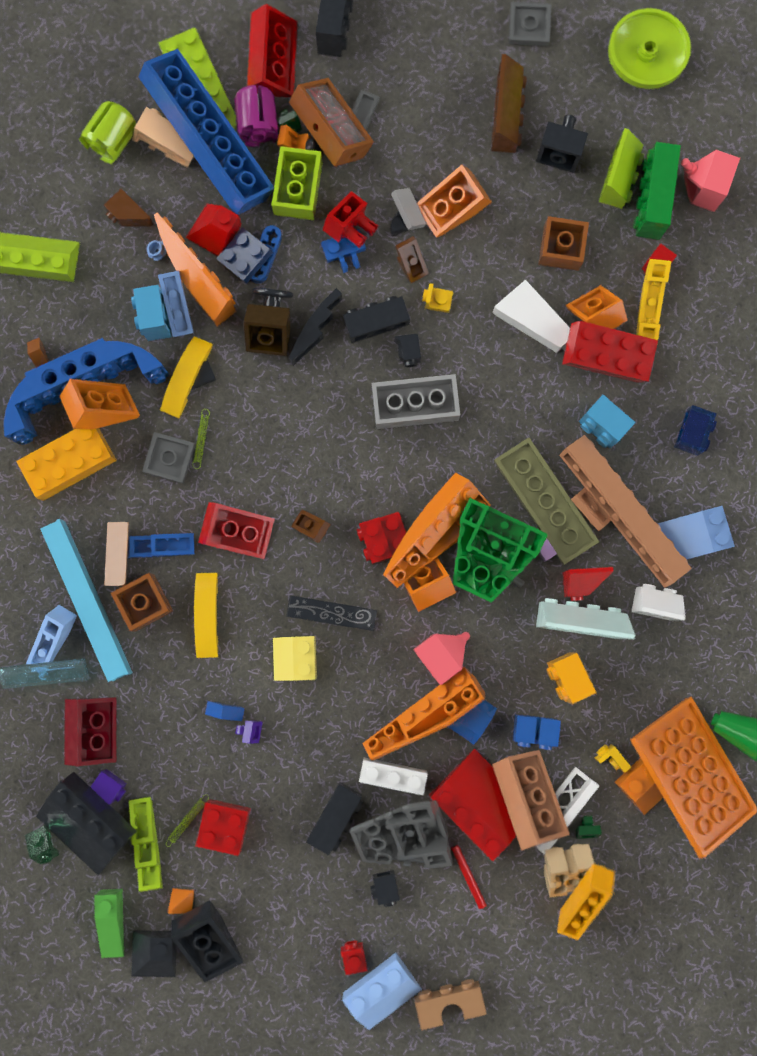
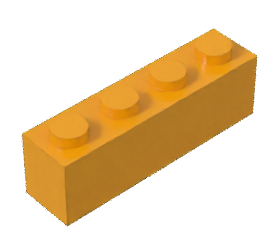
M594 863L591 865L560 910L558 933L579 940L612 896L614 871Z

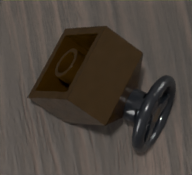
M253 288V294L264 296L263 305H247L244 318L246 352L287 356L290 343V308L280 307L281 298H292L293 293L283 290Z

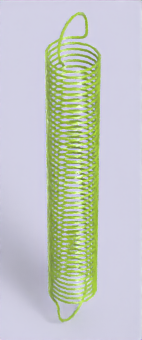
M202 415V417H201L200 426H199V432H198L199 438L197 437L196 448H195V455H196V456H197V450H198V448H199V444H200V441H201V438H202V434H203V431H204V427H205L207 415H205V419H204V423H203V426H202V430H201V433H200V435H199L200 428H201V423H202V419H203V415ZM206 430L197 462L200 460L202 448L204 450Z
M192 808V809L189 811V812H190L189 814L192 813V814L194 815V813L192 812L194 808ZM187 814V815L185 816V819H183V820L180 822V825H178V826L175 828V831H173V832H176V831H177V832L179 833V831L177 830L178 827L181 826V825L184 827V825H183L182 823H183V821L186 820V819L189 821V819L187 818L189 814ZM172 833L170 834V837H168V840H170L171 837L174 839Z

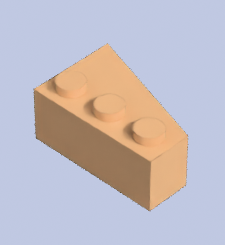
M146 107L134 128L132 140L138 142L140 139L150 144L149 149L154 151L157 148L165 153L166 157L189 167L194 156L169 120L162 117L158 110Z

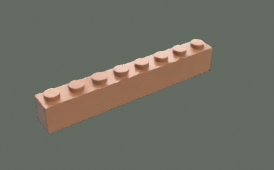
M583 435L559 455L664 588L676 582L692 569L687 559L677 551L674 543L665 536L659 524L653 521L646 508L637 501L634 493L625 486L619 474L613 471L606 458L601 456L591 440Z

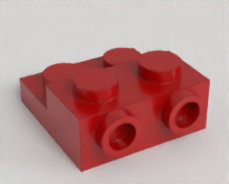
M399 512L359 523L360 529H356L359 540H364L366 549H363L366 561L371 560L372 565L391 559L406 534Z

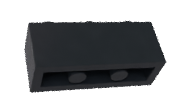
M391 296L385 302L379 304L373 302L366 305V308L360 310L357 308L351 309L343 315L351 343L410 325V317L402 296L398 298L397 296Z
M339 782L306 843L328 856L331 851L336 852L342 841L339 839L341 833L348 831L353 822L350 820L353 812L358 813L363 804V801H361L362 794Z

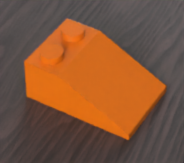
M461 165L418 201L417 205L435 237L438 238L477 215L492 201L471 170Z
M70 379L59 396L73 428L93 430L136 419L140 416L125 384Z

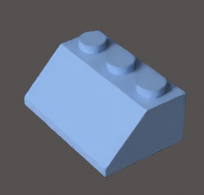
M394 953L344 991L342 1001L354 1018L370 1030L420 992L422 988L398 954Z

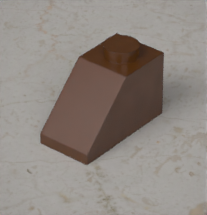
M122 189L103 205L107 210L106 216L114 224L118 222L122 227H151L153 225L150 216Z

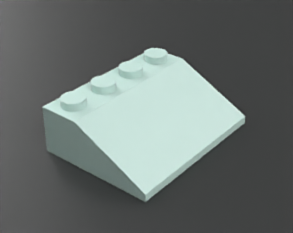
M545 598V602H539L537 628L614 639H635V633L628 614L621 613L619 608L608 607V611L600 610L598 605L587 604V608L579 607L577 602L566 601V605L558 604V600Z

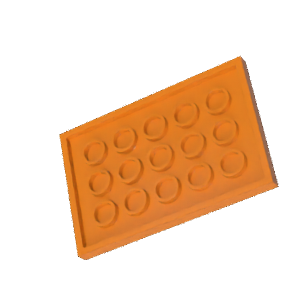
M692 697L681 701L630 739L699 858H705L757 813L754 801Z

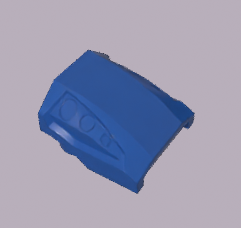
M483 700L447 727L474 745L492 720L497 708Z

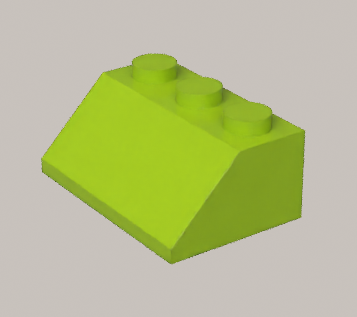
M624 128L615 147L599 199L601 203L621 209L625 203L630 202L633 193L630 187L637 180L639 172H636L637 165H641L644 154L641 153L643 144L629 129Z

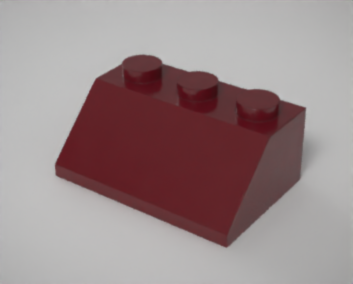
M116 697L65 699L64 765L86 766L116 762Z

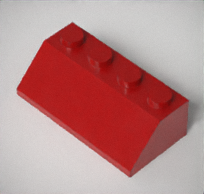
M267 3L251 13L247 86L255 85L257 94L258 87L263 86L272 91L275 97H292L294 93L297 21Z

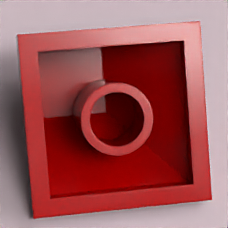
M206 204L186 239L219 256L241 227L240 217L221 205Z
M613 567L570 569L564 571V597H570L571 601L583 600V596L590 595L614 571Z

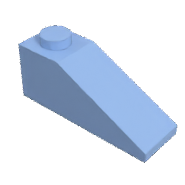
M60 605L46 614L26 665L44 675L68 637L77 615Z

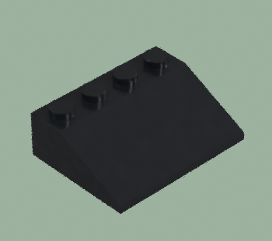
M72 772L59 782L36 815L49 830L97 875L106 868L137 832L75 772Z

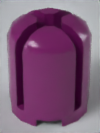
M255 85L241 88L234 98L238 136L245 142V146L260 147V143L271 140L275 143L278 139L275 96L272 91L267 87L259 86L257 94Z

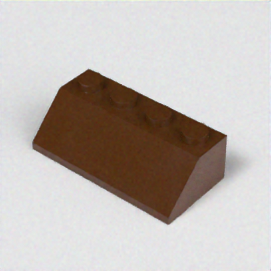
M506 54L501 56L497 75L491 151L515 153L517 146H521L522 133H519V127L523 125L524 114H520V109L524 108L525 95H522V89L526 87L527 76H523L524 67Z

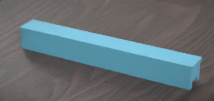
M58 519L56 522L41 528L40 530L107 681H115L125 675L132 674L130 665L66 522Z

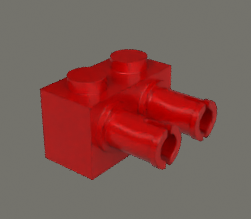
M351 191L327 215L323 231L338 243L346 237L358 248H361L367 237L353 227L358 225L372 236L379 225L365 216V209L368 203Z

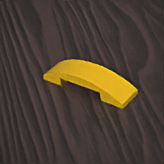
M649 259L641 293L636 335L658 340L660 331L659 320L665 285L669 279L671 261Z
M195 336L192 338L174 370L160 411L180 419L187 404L189 392L203 362L207 360L213 347L212 343Z
M196 573L194 630L197 658L218 657V573Z

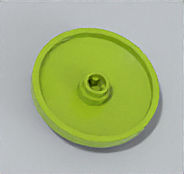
M653 8L639 9L623 17L615 26L608 45L609 60L618 76L628 84L643 89H656L672 83L683 72L691 53L690 38L683 24L672 14Z

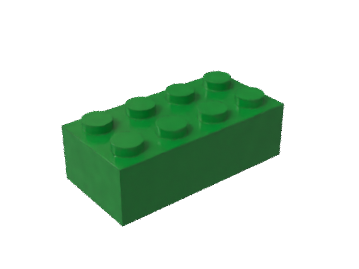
M656 142L653 148L648 150L647 158L643 159L641 171H644V178H641L639 183V190L642 193L641 197H638L636 210H639V215L635 217L633 229H637L636 237L660 240L671 224L681 145Z

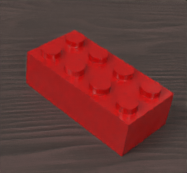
M577 321L571 323L562 364L637 383L649 382L658 340L584 321Z

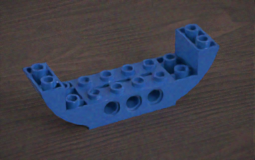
M101 338L25 372L26 377L16 387L6 407L4 436L18 444L21 443V445L32 442L33 438L38 435L28 413L35 414L48 404L55 405L60 403L61 399L59 396L70 379L99 382L106 378L113 379L119 375V372L133 370L138 365L142 374L151 384L163 383L170 374L146 350L130 343L105 341Z

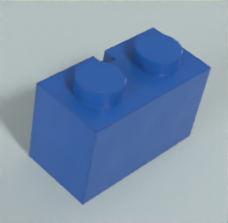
M515 714L512 740L518 742L517 746L530 747L531 744H539L540 749L552 750V746L558 747L561 721L552 718Z

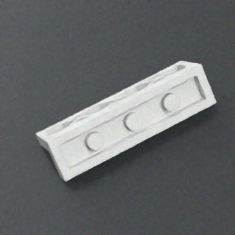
M576 767L555 792L557 800L561 793H570L568 805L560 806V809H564L562 814L567 827L599 787L598 784ZM578 774L586 782L581 788L572 789L571 780ZM558 839L536 847L545 855V850L550 849Z

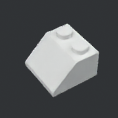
M650 584L636 587L632 607L633 613L670 621L685 620L683 595L676 594V590L664 588V591L655 590L656 586Z

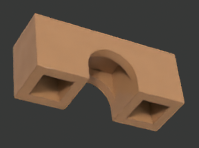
M472 979L461 982V985L455 987L444 985L440 987V990L434 992L423 990L418 993V996H415L421 1030L443 1025L441 1013L444 1007L449 1004L458 1005L463 1011L465 1020L486 1015L479 982H474Z

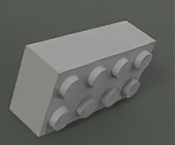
M456 374L372 383L376 429L459 421L460 408Z

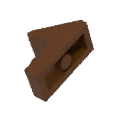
M414 236L395 245L399 255L397 260L410 283L429 274Z
M302 509L291 527L313 541L320 543L331 524Z

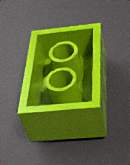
M280 146L272 199L274 215L314 220L322 170L321 151Z

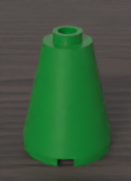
M720 711L719 714L715 713L710 725H713V731L757 762V718Z

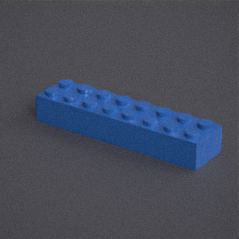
M175 49L144 62L139 79L231 210L239 215L266 201L273 192L274 186L180 51Z

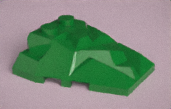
M469 498L460 518L453 585L492 603L511 581L540 553L548 534Z

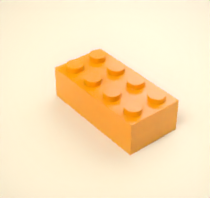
M97 428L93 430L74 429L16 462L34 496L44 501L117 460L100 429Z

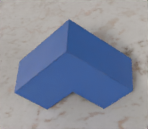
M208 701L205 714L219 719L242 721L245 708Z

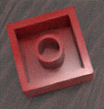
M212 799L206 801L196 847L239 856L242 851L251 808Z

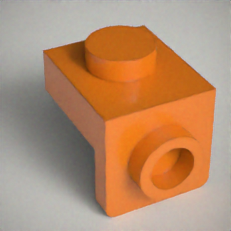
M288 125L280 126L277 145L279 147L305 149L306 141L311 136L308 133L298 135Z

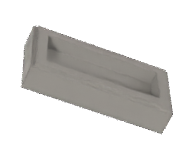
M410 188L394 190L391 195L407 229L412 230L424 227L426 222Z

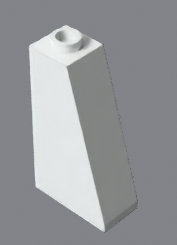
M526 280L495 305L493 313L497 317L556 353L561 349L565 351L570 327Z

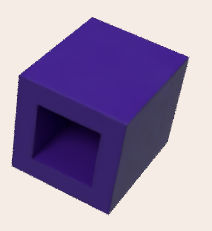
M105 769L100 772L91 788L110 805L115 800L117 802L121 800L126 793L124 787L127 783Z

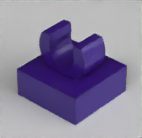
M246 720L245 725L236 726L235 734L243 735V743H259L263 722Z

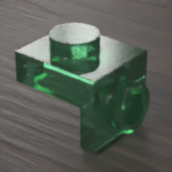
M45 825L25 835L29 857L39 864H46L59 855V851L52 845L49 829Z

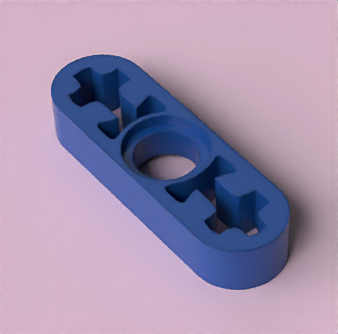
M268 226L262 233L260 241L273 253L261 267L263 275H258V277L254 275L251 278L254 283H263L270 272L282 240L281 231L276 226ZM275 232L277 238L273 237L270 246L268 245L270 240L268 234L271 235Z

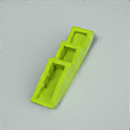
M151 797L129 800L130 825L137 831L131 838V845L134 846L139 892L163 889Z

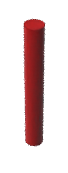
M459 845L451 847L478 908L486 907V902Z

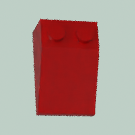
M208 502L198 543L265 559L275 519Z

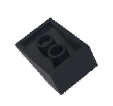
M210 900L171 921V939L204 983L243 963V958L222 916Z

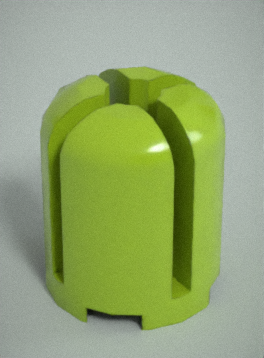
M106 101L97 109L82 131L79 140L87 150L91 147L93 151L102 156L101 160L112 164L113 161L118 159L132 138L137 123L125 107L115 102Z

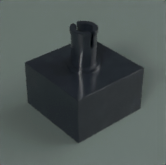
M565 115L562 125L548 121L535 162L570 173L575 172L588 133L574 129L577 121L575 116Z

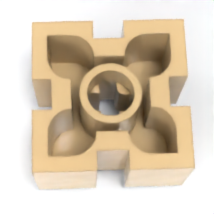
M575 844L570 847V850H563V848L559 847L545 850L544 877L549 897L567 895V892L574 891L594 863L589 844Z

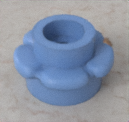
M154 240L147 246L148 256L155 261L161 260L167 253L162 241Z

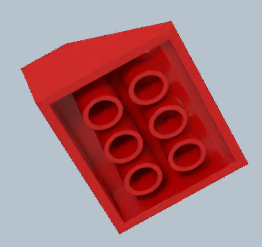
M474 748L429 795L433 801H437L439 807L494 861L516 837V833L494 768Z

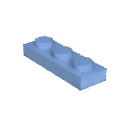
M174 271L158 275L173 337L194 333L180 272Z

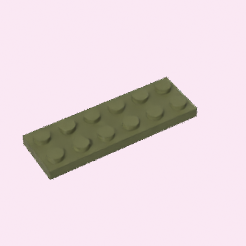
M530 438L525 439L494 459V463L538 529L548 534L547 540L556 551V556L562 565L567 564L599 543V540Z

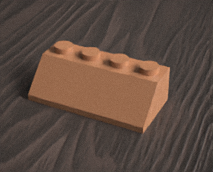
M540 750L510 756L492 764L521 850L570 835Z

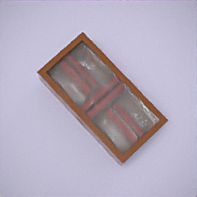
M325 78L297 86L289 103L333 166L336 167L363 159L374 141L330 79Z

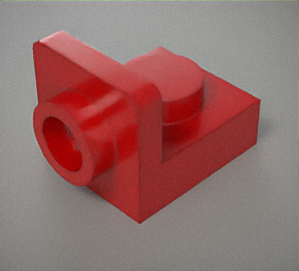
M356 940L346 942L345 946H341L345 975L366 972L367 965L363 942L358 943Z

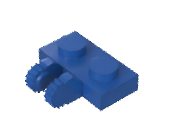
M346 237L339 243L333 238L321 242L327 263L339 259L343 273L348 272V266L344 257L351 255L353 266L356 269L360 268L356 253L365 251V244L358 248Z

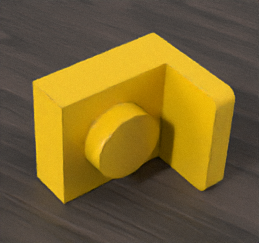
M430 283L429 289H424L422 301L426 302L425 309L449 313L453 291L433 288L434 284Z
M611 744L609 746H602L596 752L598 755L595 759L600 764L610 757L608 761L616 771L620 769L625 773L631 768L616 747Z

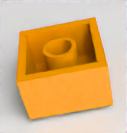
M569 652L547 662L549 668L546 671L550 679L555 680L558 687L555 690L560 700L563 699L565 702L574 704L596 693L578 653Z

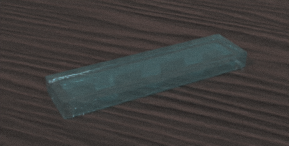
M85 658L0 667V681L3 689L89 679Z

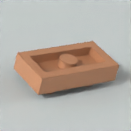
M585 487L571 499L598 531L611 521Z

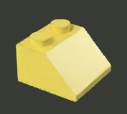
M315 636L273 638L274 681L317 679Z

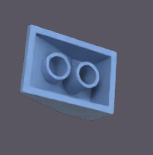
M723 506L658 523L661 531L674 543L677 551L686 559L735 547Z

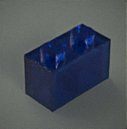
M694 405L689 407L685 413L674 448L697 456L706 452L710 445V440H708L709 434L714 431L717 424L715 420L717 413Z

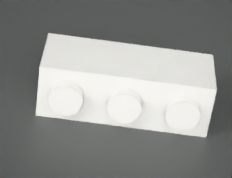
M363 758L359 782L423 795L428 773L422 769Z

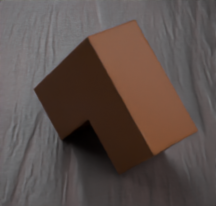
M40 338L27 342L28 355L36 368L50 362Z

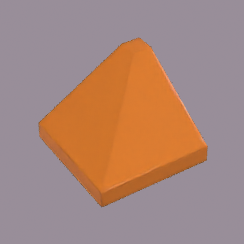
M173 888L168 914H182L192 910L194 890Z

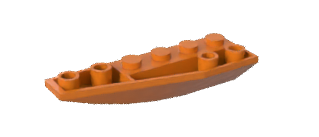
M156 213L154 217L161 239L176 271L180 272L182 282L215 325L219 326L236 312L234 307L236 303L233 300L232 294L226 287H222L217 275L213 271L210 272L206 265L197 259L198 256L192 248H188L184 244L185 240L182 236L171 229L173 226L166 217L162 218Z
M454 473L407 531L383 574L396 588L458 541L460 518L469 498L489 507L491 506L469 479Z
M462 667L450 679L437 686L362 743L370 760H376L451 725L485 699V692L476 677L465 667Z

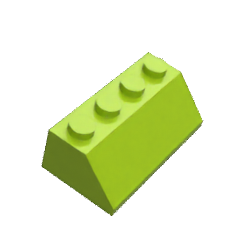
M0 232V273L74 282L80 242Z

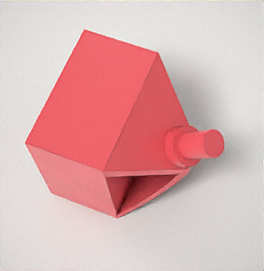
M715 150L695 163L690 162L688 158H684L681 161V165L684 168L685 186L691 204L715 212L729 192L740 158L719 150Z
M468 632L457 636L433 634L413 649L438 684L442 685L462 669L466 641L470 639V634Z

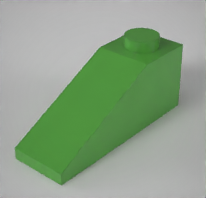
M123 889L100 890L94 895L95 922L101 957H124Z

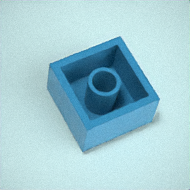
M159 285L133 289L134 296L131 297L133 309L137 311V317H134L136 329H139L141 335H144L148 341L172 337L166 306Z
M604 395L579 420L582 424L581 428L586 433H592L597 437L596 441L601 446L608 447L609 449L619 442L636 423Z

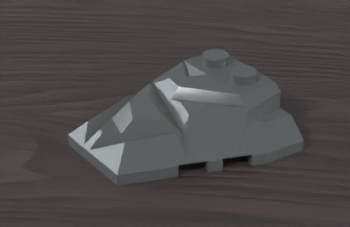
M437 801L407 804L352 827L350 830L362 862L390 865L392 860L404 861V866L410 867L411 862L424 863V868L452 866L448 831Z

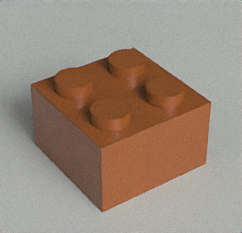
M548 216L544 225L538 265L579 271L584 262L589 222Z
M151 573L111 593L130 631L136 632L173 612L155 575Z

